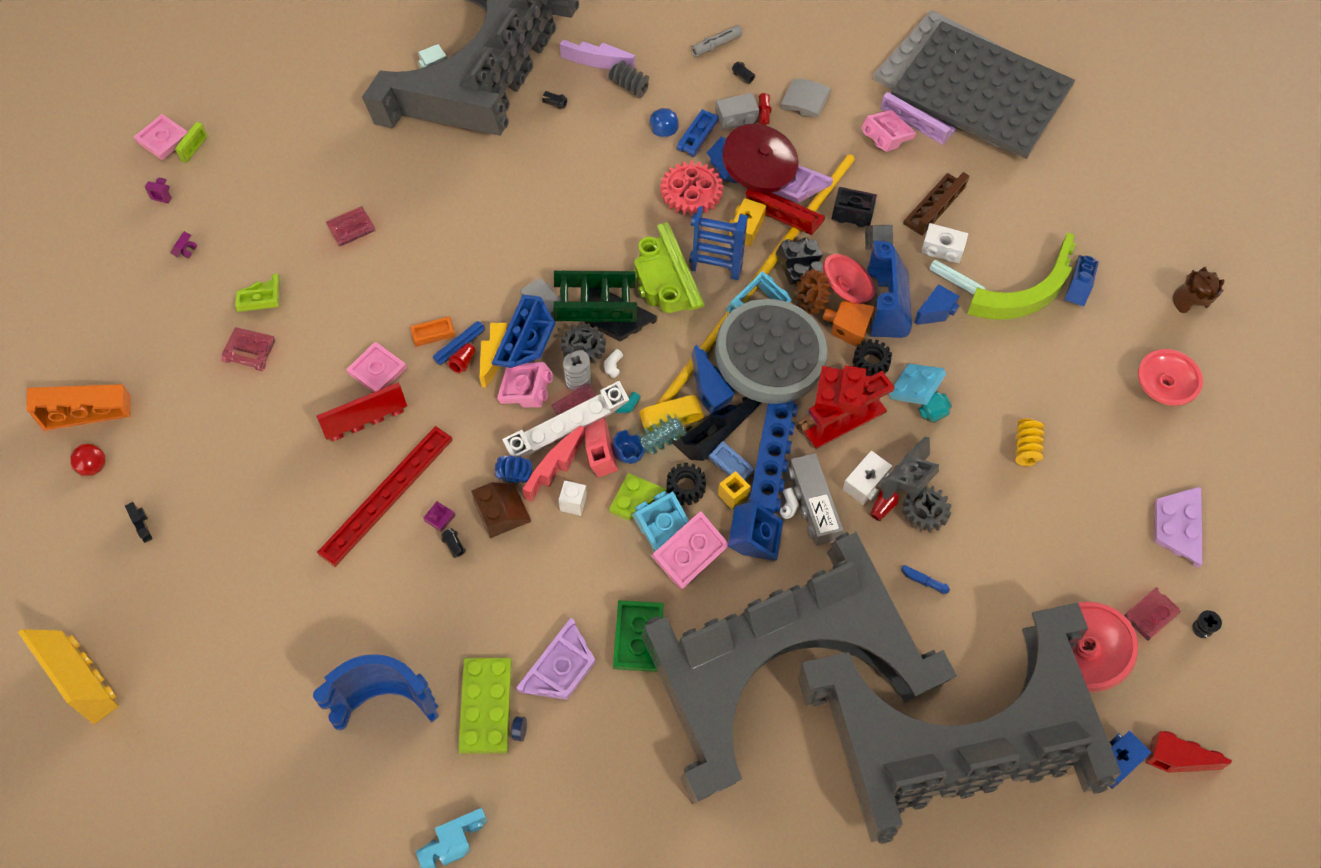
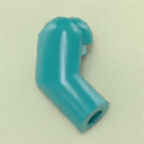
M632 392L628 397L629 401L614 412L619 414L630 413L641 396L636 392Z

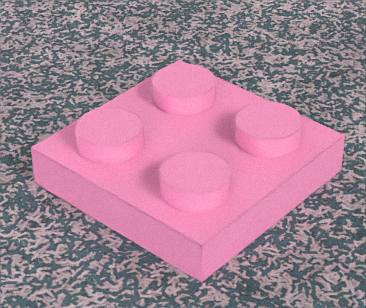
M161 114L136 134L134 139L160 160H163L175 150L183 136L188 132Z
M374 342L346 371L371 392H376L388 387L407 369L406 363L377 342Z

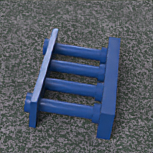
M699 206L697 214H693L691 226H694L693 251L691 250L689 262L692 263V271L696 272L698 262L728 268L731 271V279L739 280L743 265L748 216L740 214L738 222L734 223L703 218V207ZM702 226L730 231L733 235L729 236L704 231ZM701 238L731 244V248L702 243ZM700 251L729 256L730 260L702 255Z

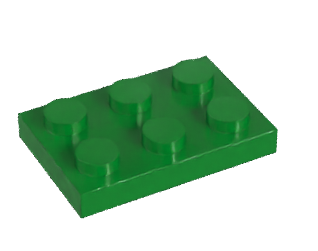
M618 600L613 669L658 672L641 634L648 620L657 616L660 619L663 618L664 603Z

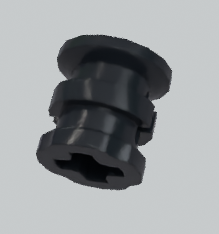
M1206 610L1193 622L1192 630L1196 636L1206 639L1221 628L1222 620L1216 612Z

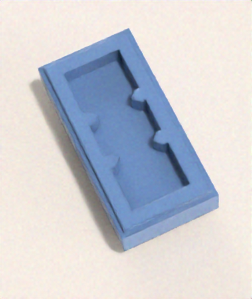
M724 441L708 456V459L728 476L736 471L746 481L755 471L754 467Z

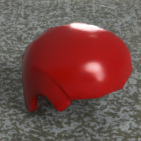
M81 444L73 450L70 456V464L72 469L79 475L93 476L100 472L105 465V454L96 445Z

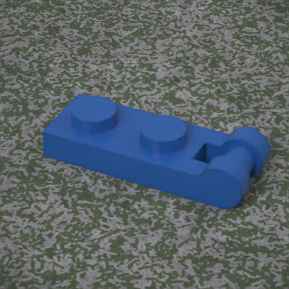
M702 109L678 142L677 150L688 152V155L695 157L699 148L717 124L719 116Z

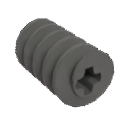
M625 61L613 65L608 74L609 80L619 84L628 92L631 91L638 98H642L648 89L649 76L645 75L643 77V72H638L636 68L632 69V66L630 64L626 65Z

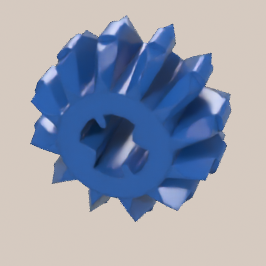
M511 455L497 458L495 476L499 480L510 483H525L532 475V463L528 459Z

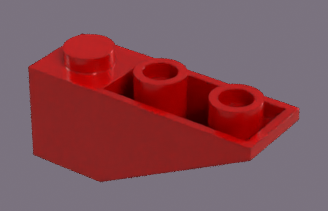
M1159 731L1152 738L1149 749L1152 753L1146 759V764L1168 773L1222 770L1232 763V760L1224 757V754L1221 752L1206 750L1198 743L1177 738L1174 733L1169 731Z

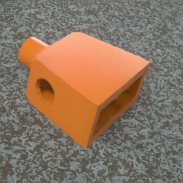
M842 301L838 311L826 308L822 320L833 323L831 330L833 336L857 347L864 340L875 307Z

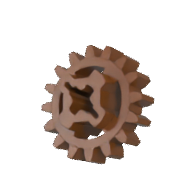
M811 269V271H806L805 275L800 276L801 282L797 281L799 287L794 291L797 293L794 300L798 301L796 306L808 314L814 315V313L819 314L820 309L824 310V303L829 302L827 296L831 295V292H828L831 284H827L829 277H826L824 272Z

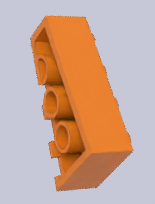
M123 384L27 388L26 410L43 431L131 417L130 394Z

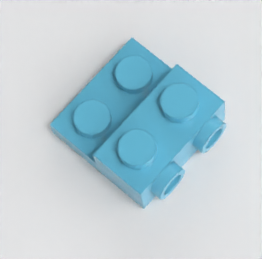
M663 491L653 497L655 501L648 505L645 501L634 507L636 512L632 516L641 533L645 534L654 552L689 521L674 492L666 494Z

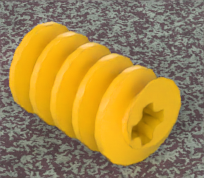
M1023 418L1017 421L1015 461L1018 465L1029 467L1044 459L1042 454L1044 447L1042 445L1044 444L1043 437L1045 433L1043 430L1045 425L1030 418Z

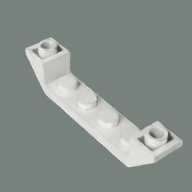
M620 381L600 390L601 394L526 432L520 430L502 439L509 454L521 457L535 453L566 437L579 426L586 427L612 414L629 401Z

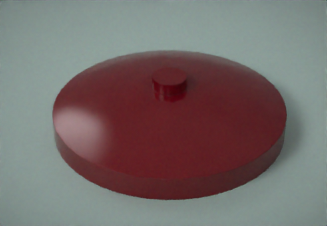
M746 124L737 127L728 135L722 149L723 163L730 176L740 185L756 192L772 193L784 189L792 182L798 170L799 160L793 144L781 132L766 125Z

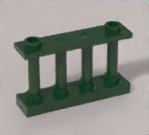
M554 270V287H560V301H554V321L636 322L637 302H630V288H635L636 271ZM568 287L581 288V302L568 301ZM589 288H601V302H589ZM609 288H621L622 302L609 301Z

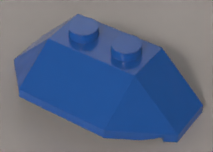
M522 295L492 361L493 365L513 368L541 358L556 324L541 297Z

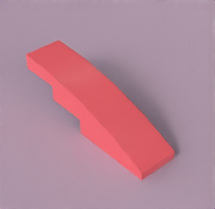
M579 426L563 438L545 456L523 488L524 499L532 502L541 484L550 487L559 469L565 472L568 471L585 438L583 426Z

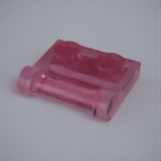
M235 327L222 353L221 360L225 363L234 362L263 371L276 340L271 335ZM234 350L258 355V357L253 359L233 353Z

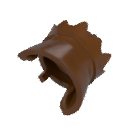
M1203 267L1199 271L1192 270L1189 275L1187 274L1185 283L1178 287L1173 294L1175 307L1181 313H1187L1193 304L1208 308L1223 293L1224 279L1219 280L1217 273L1208 272L1207 267Z

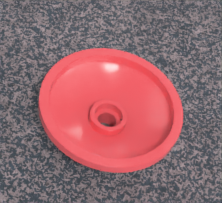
M832 254L823 262V272L826 277H829L827 284H831L830 288L839 297L848 302L859 304L868 303L874 297V282L868 272L858 262L841 254Z
M1161 349L1153 351L1142 360L1138 368V379L1143 390L1152 399L1165 405L1180 406L1188 404L1199 395L1203 387V376L1198 365L1187 355L1175 350Z

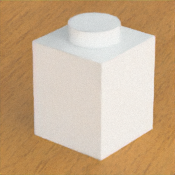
M564 481L559 497L560 511L581 516L587 499L586 485Z

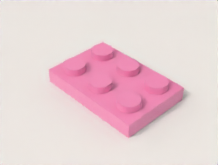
M700 511L650 556L681 590L728 547V542Z

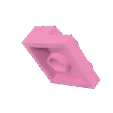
M893 110L867 116L861 127L863 133L872 138L876 146L885 152L898 149L902 142L914 139L917 134Z
M544 362L525 363L513 368L506 367L497 400L500 404L519 403L523 408L542 407L543 401L548 399L547 385L553 380L551 370Z

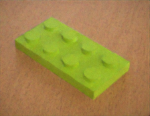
M464 658L459 735L460 754L508 753L511 658Z

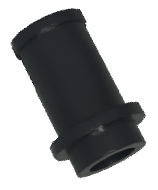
M738 61L733 65L732 71L734 75L740 76L747 84L754 80L755 74L747 69L743 62Z
M549 91L544 92L543 96L549 98H542L543 103L557 106L558 109L566 107L568 99L565 95H557Z
M449 528L441 534V540L443 543H446L453 558L460 557L466 552V549L457 537L458 532L454 531L453 528Z

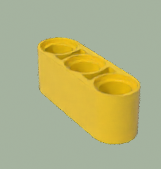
M689 395L648 406L639 412L646 434H655L695 423L704 417L696 395Z

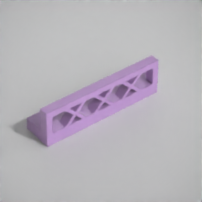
M889 92L883 96L881 110H893L909 126L942 145L945 144L956 130V127L911 106Z

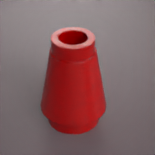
M466 343L449 357V368L455 373L466 371L476 351L475 347L470 343Z
M880 491L870 516L877 521H881L898 505L899 495L895 492L886 500L883 499V492Z

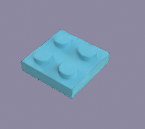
M908 364L894 384V391L889 393V396L892 400L927 405L946 376L944 368Z

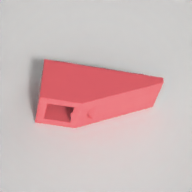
M604 417L585 427V442L589 464L598 478L619 471L612 451V442L606 418Z

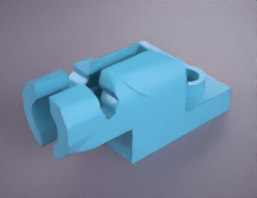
M477 809L436 827L435 831L439 841L434 839L416 850L421 868H437V859H440L442 864L446 866L465 857L471 851L465 832H476L484 827L483 824L488 823L483 809Z

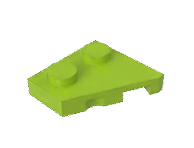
M278 273L271 275L272 279L263 284L258 281L250 287L236 291L235 307L237 312L279 307Z
M628 473L609 508V512L630 521L633 518L632 514L636 512L634 507L645 501L648 505L654 501L653 497L663 491L666 492V489Z

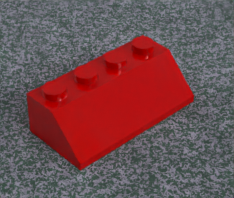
M398 382L319 414L316 417L326 440L331 438L332 442L343 438L344 432L351 430L352 433L365 429L363 425L372 422V425L384 421L383 416L390 413L393 417L404 413L403 408L407 407V403Z

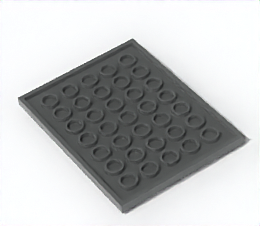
M941 21L893 88L891 94L923 112L1027 159L1073 87L1075 79Z

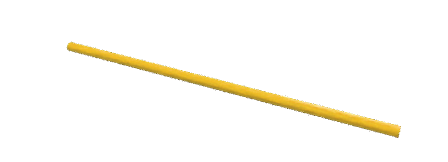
M848 154L831 175V178H833L832 185L818 192L808 205V209L814 212L817 211L855 161L853 155ZM791 227L748 285L762 271L767 275L779 261L775 253L780 244L787 239L793 242L801 230ZM758 286L751 290L741 301L747 303ZM728 311L699 347L707 354L716 343L719 329L730 314ZM692 358L665 391L657 404L673 400L694 372Z

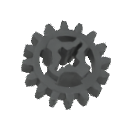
M579 323V328L572 325L571 332L565 330V336L561 337V351H563L564 358L577 350L586 352L593 364H595V358H602V353H605L606 339L603 338V332H598L597 326L591 329L589 323L586 327Z
M925 486L918 495L908 492L902 504L905 506L902 514H908L905 521H912V528L916 525L919 526L920 532L927 528V531L931 533L933 527L937 531L940 530L941 525L945 526L951 515L949 511L951 504L946 503L948 496L942 497V490L935 492L934 486H931L930 490H927Z

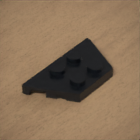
M589 288V302H601V288ZM609 292L610 302H622L621 297ZM637 306L636 322H585V324L589 323L592 328L597 326L598 331L620 342L628 338L630 334L641 331L643 326L649 323H656L657 316Z

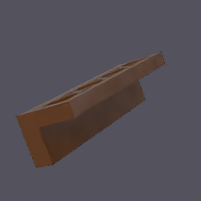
M963 172L956 178L947 173L908 215L903 224L923 236L927 232L929 224H934L963 192L969 175ZM947 181L952 183L949 188H945ZM935 194H943L938 200L934 199ZM924 206H932L927 212L923 210ZM913 218H921L918 225L911 220Z

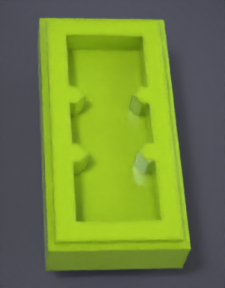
M196 121L176 146L175 150L180 161L187 163L208 137L202 123Z

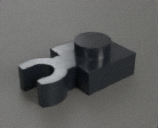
M134 502L125 505L139 537L142 538L144 543L152 540L153 538L145 522L148 517L142 507L138 509Z

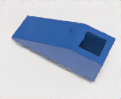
M1079 255L1066 292V301L1085 306L1093 288L1099 261H1096L1095 258Z
M696 345L691 356L698 397L709 413L712 414L730 403L735 394L733 388L721 377L720 370L711 364L707 353Z

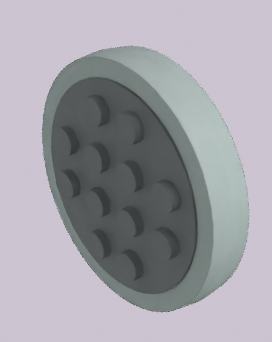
M758 299L738 306L726 317L717 334L715 355L722 376L737 392L758 402L780 404L799 399L816 385L820 378L821 368L826 365L827 343L818 323L803 309L781 300Z

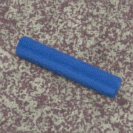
M476 321L433 355L434 361L438 365L445 363L466 343H470L485 331L483 324Z

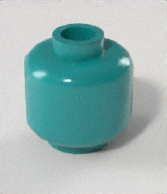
M935 391L928 404H920L921 407L918 410L924 420L928 418L930 422L935 423L949 415L952 405L945 393L941 394Z

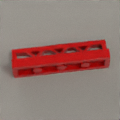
M750 189L745 192L746 199L766 205L765 215L807 234L813 235L825 221L824 215L776 194L756 192Z

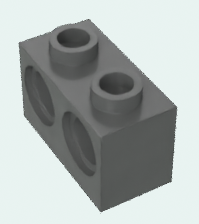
M893 225L865 226V250H871L872 252L874 241H886L893 245Z

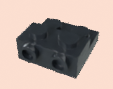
M839 187L831 219L839 223L856 224L858 227L870 226L877 194Z
M804 237L797 242H792L790 239H787L780 244L775 253L790 285L797 284V281L801 282L800 276L805 275L806 271H811V269L823 272V265L820 261L823 254L816 240H809V238Z

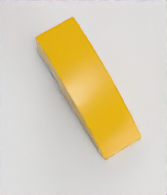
M490 323V341H481L480 381L482 387H487L500 366L493 365L492 361L508 328L507 323Z

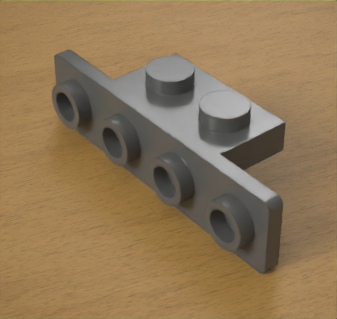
M924 437L917 443L914 449L909 454H906L904 459L894 467L893 471L882 480L883 499L888 500L897 489L918 495L939 472V464L925 460L930 455L929 437Z

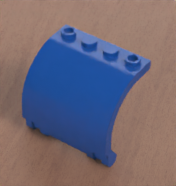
M363 655L342 663L324 677L326 682L313 693V698L320 708H330L331 712L328 718L336 730H343L347 727L351 712L362 703L373 697L385 694L400 695L410 699L422 710L431 723L439 717L436 711L439 706L435 702V698L431 694L432 691L428 687L429 684L420 673L415 675L403 662L385 655Z

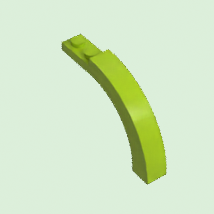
M1067 232L1053 271L1041 283L1023 291L1008 293L988 291L977 287L967 314L986 319H1013L1030 315L1047 306L1061 292L1072 270V267L1068 266L1071 259L1067 257L1068 254L1072 255L1076 244L1072 242L1075 235Z

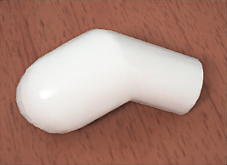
M615 349L604 361L605 373L609 374L611 378L617 377L620 373L616 363L623 357V354L618 349Z
M787 488L783 491L786 503L780 508V515L784 519L792 518L799 508L793 488Z

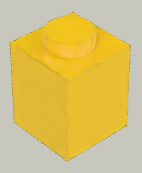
M735 471L719 483L718 496L731 510H734L735 506L740 505L749 498L751 486Z

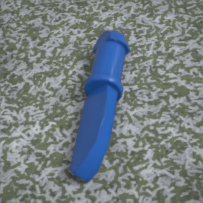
M906 565L901 568L902 573L913 581L921 583L926 587H931L941 594H947L950 591L946 583L943 584L932 579L931 576L928 577Z

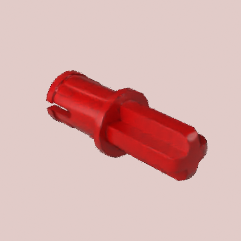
M761 93L758 96V123L767 126L770 123V113L772 111L770 95Z

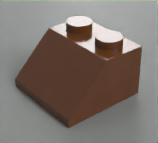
M491 482L471 490L474 503L490 538L531 522L515 484Z

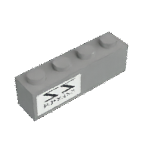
M816 453L791 459L790 466L787 468L789 480L794 482L795 487L793 490L795 496L802 505L800 506L802 518L807 520L809 538H813L815 546L836 541L835 538L843 533V528Z

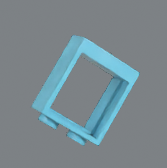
M762 271L730 302L726 310L731 313L738 306L744 304L741 300L756 286L771 299L788 303L792 299L784 289H781L774 282L771 276Z

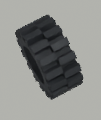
M868 339L867 343L864 340L861 342V345L858 344L852 360L853 367L866 369V375L870 377L881 371L886 374L892 360V352H889L890 348L888 346L884 348L885 343L878 344L879 340L876 339L875 343H872V339ZM866 355H874L880 359V362L871 364L864 357Z
M681 463L677 464V469L673 467L671 473L669 472L667 475V493L674 492L677 500L681 501L680 505H684L685 502H688V505H692V501L696 504L705 493L706 479L704 472L701 473L700 467L695 469V464H692L691 467H688V463H684V467L681 466ZM689 478L694 481L695 485L690 490H683L679 488L678 482L680 479Z

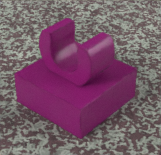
M159 177L156 183L151 181L146 183L145 189L150 199L169 204L172 197L169 193L170 186L165 184L167 182L166 179Z
M184 231L170 253L178 257L182 252L184 257L190 258L192 253L187 251L186 248L189 247L195 250L197 244L189 241L191 235Z
M436 501L423 519L429 525L443 532L455 517V512Z

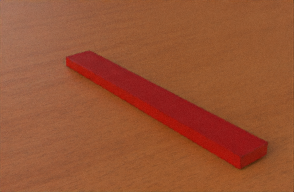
M435 426L317 551L318 555L336 567L453 441L452 437Z

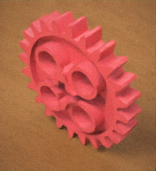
M683 161V166L676 164L675 169L670 167L669 173H664V178L661 179L660 192L661 198H664V203H669V209L675 207V213L682 210L684 216L687 212H690V215L693 216L694 212L698 211L699 206L703 207L705 213H708L709 208L714 210L715 204L719 205L720 199H722L724 185H722V179L719 178V173H714L715 168L708 170V164L702 167L700 161L697 165H694L693 161L690 162V165Z

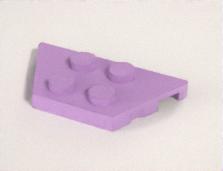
M798 165L797 173L792 182L784 189L772 193L799 203L831 186L833 178Z
M1200 487L1158 498L1154 502V542L1163 548H1168L1178 557L1181 555L1194 562L1193 566L1198 568L1203 564L1202 495Z
M572 618L568 620L516 687L519 693L568 700L594 666L595 659Z

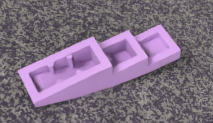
M564 39L560 43L561 58L604 69H611L613 65L625 61L626 65L630 64L632 69L635 68V55L606 43H602L600 47L582 41L580 46Z

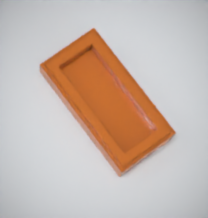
M450 316L410 326L415 347L456 337Z

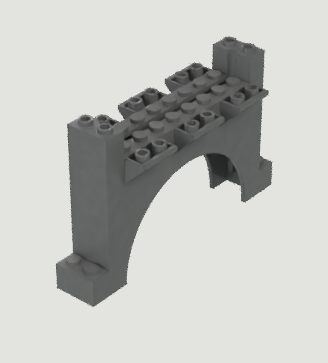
M468 0L486 11L485 20L476 36L463 49L437 64L411 71L392 72L380 70L362 96L373 123L394 128L401 116L404 115L501 136L509 124L506 111L509 109L510 102L505 92L509 86L518 92L524 84L526 77L533 69V61L529 53L531 48L537 53H542L552 34L556 31V24L552 15L572 18L579 8V0Z
M848 532L837 536L835 538L836 541L831 543L832 547L828 550L827 554L833 564L832 570L827 573L821 570L811 576L812 579L807 581L808 584L801 588L799 585H796L785 592L779 589L771 593L769 598L763 602L761 599L752 601L744 609L745 612L739 616L734 613L720 621L715 618L704 624L705 627L698 631L696 628L690 629L682 634L683 637L680 638L679 642L667 617L660 619L657 616L646 622L647 625L644 626L641 637L699 760L686 766L683 769L685 773L680 777L692 804L742 780L733 748V721L736 706L742 690L750 677L764 664L780 655L807 648H826L844 653L849 652L850 655L863 660L881 673L896 690L903 703L957 677L944 650L938 653L935 650H931L923 655L919 654L857 532L850 535Z
M1078 602L1032 613L1035 626L1022 629L1026 643L1028 665L1026 679L1019 698L999 714L973 724L953 726L931 724L911 718L895 710L867 686L858 673L849 652L802 662L798 681L805 705L821 706L827 703V701L830 703L871 842L878 841L879 844L893 841V837L896 836L898 829L903 825L900 813L909 807H913L914 810L925 808L932 800V797L941 795L942 798L960 796L961 799L974 796V792L983 791L985 794L998 790L997 787L1006 779L1012 778V781L1029 780L1030 783L1043 780V776L1052 775L1054 778L1063 776L1073 766L1083 792L1102 793L1108 790L1107 787L1115 783L1114 780L1121 774V771L1072 650L1076 648V645L1088 630Z

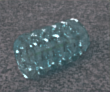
M669 414L666 415L668 422L660 419V427L653 423L652 432L645 428V436L640 432L637 433L642 447L649 455L650 452L652 454L658 453L657 447L663 450L665 443L671 445L672 439L678 441L680 439L679 434L682 436L687 435L683 423L676 414L675 418H672Z

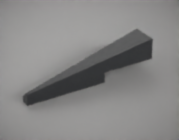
M743 397L742 403L738 405L729 404L704 417L694 427L691 425L685 427L686 432L680 435L672 434L668 438L688 459L704 461L762 402Z

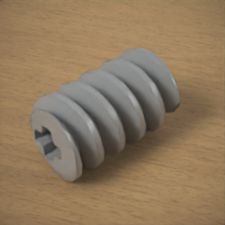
M577 350L568 354L563 360L565 385L572 391L588 389L591 385L590 359L588 354L583 350Z

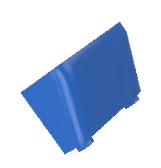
M874 241L867 272L871 278L873 276L877 279L878 286H888V292L880 294L877 299V310L873 324L870 326V337L903 338L910 334L912 328L909 273L891 243Z

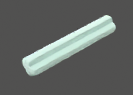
M934 260L930 266L931 271L973 295L977 287L986 289L984 286L938 260Z

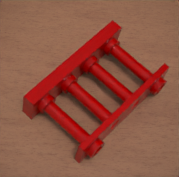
M883 371L871 376L868 388H863V394L867 395L865 407H860L858 415L816 408L815 405L809 408L808 413L817 425L804 431V434L816 450L885 414L887 409L879 399L893 392L894 385Z

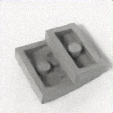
M793 79L781 103L782 110L800 111L801 116L819 117L831 89L814 81Z

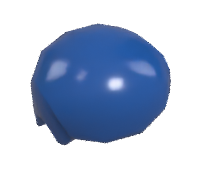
M661 108L654 111L650 116V126L653 133L661 137L675 134L679 128L676 113L669 108Z
M627 430L616 433L613 438L612 451L615 458L620 462L633 464L642 459L645 453V446L637 434L632 436L628 434Z

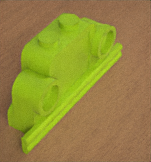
M669 223L657 225L661 237H644L638 244L639 257L635 259L634 270L632 271H636L635 282L639 285L638 293L640 298H644L649 306L659 305L660 309L665 313L704 307V302Z

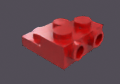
M847 365L844 366V370L822 366L815 407L858 415L860 407H865L867 395L863 394V388H868L870 376L866 375V369Z

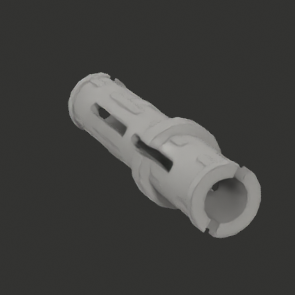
M736 25L691 46L692 54L698 57L705 52H712L716 47L742 36L740 26Z

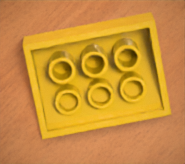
M21 629L18 631L67 704L93 725L119 707L114 700L117 695L110 686L105 688L102 683L105 678L98 669L93 670L90 667V664L93 663L85 652L80 653L78 647L81 645L73 635L68 637L63 631Z

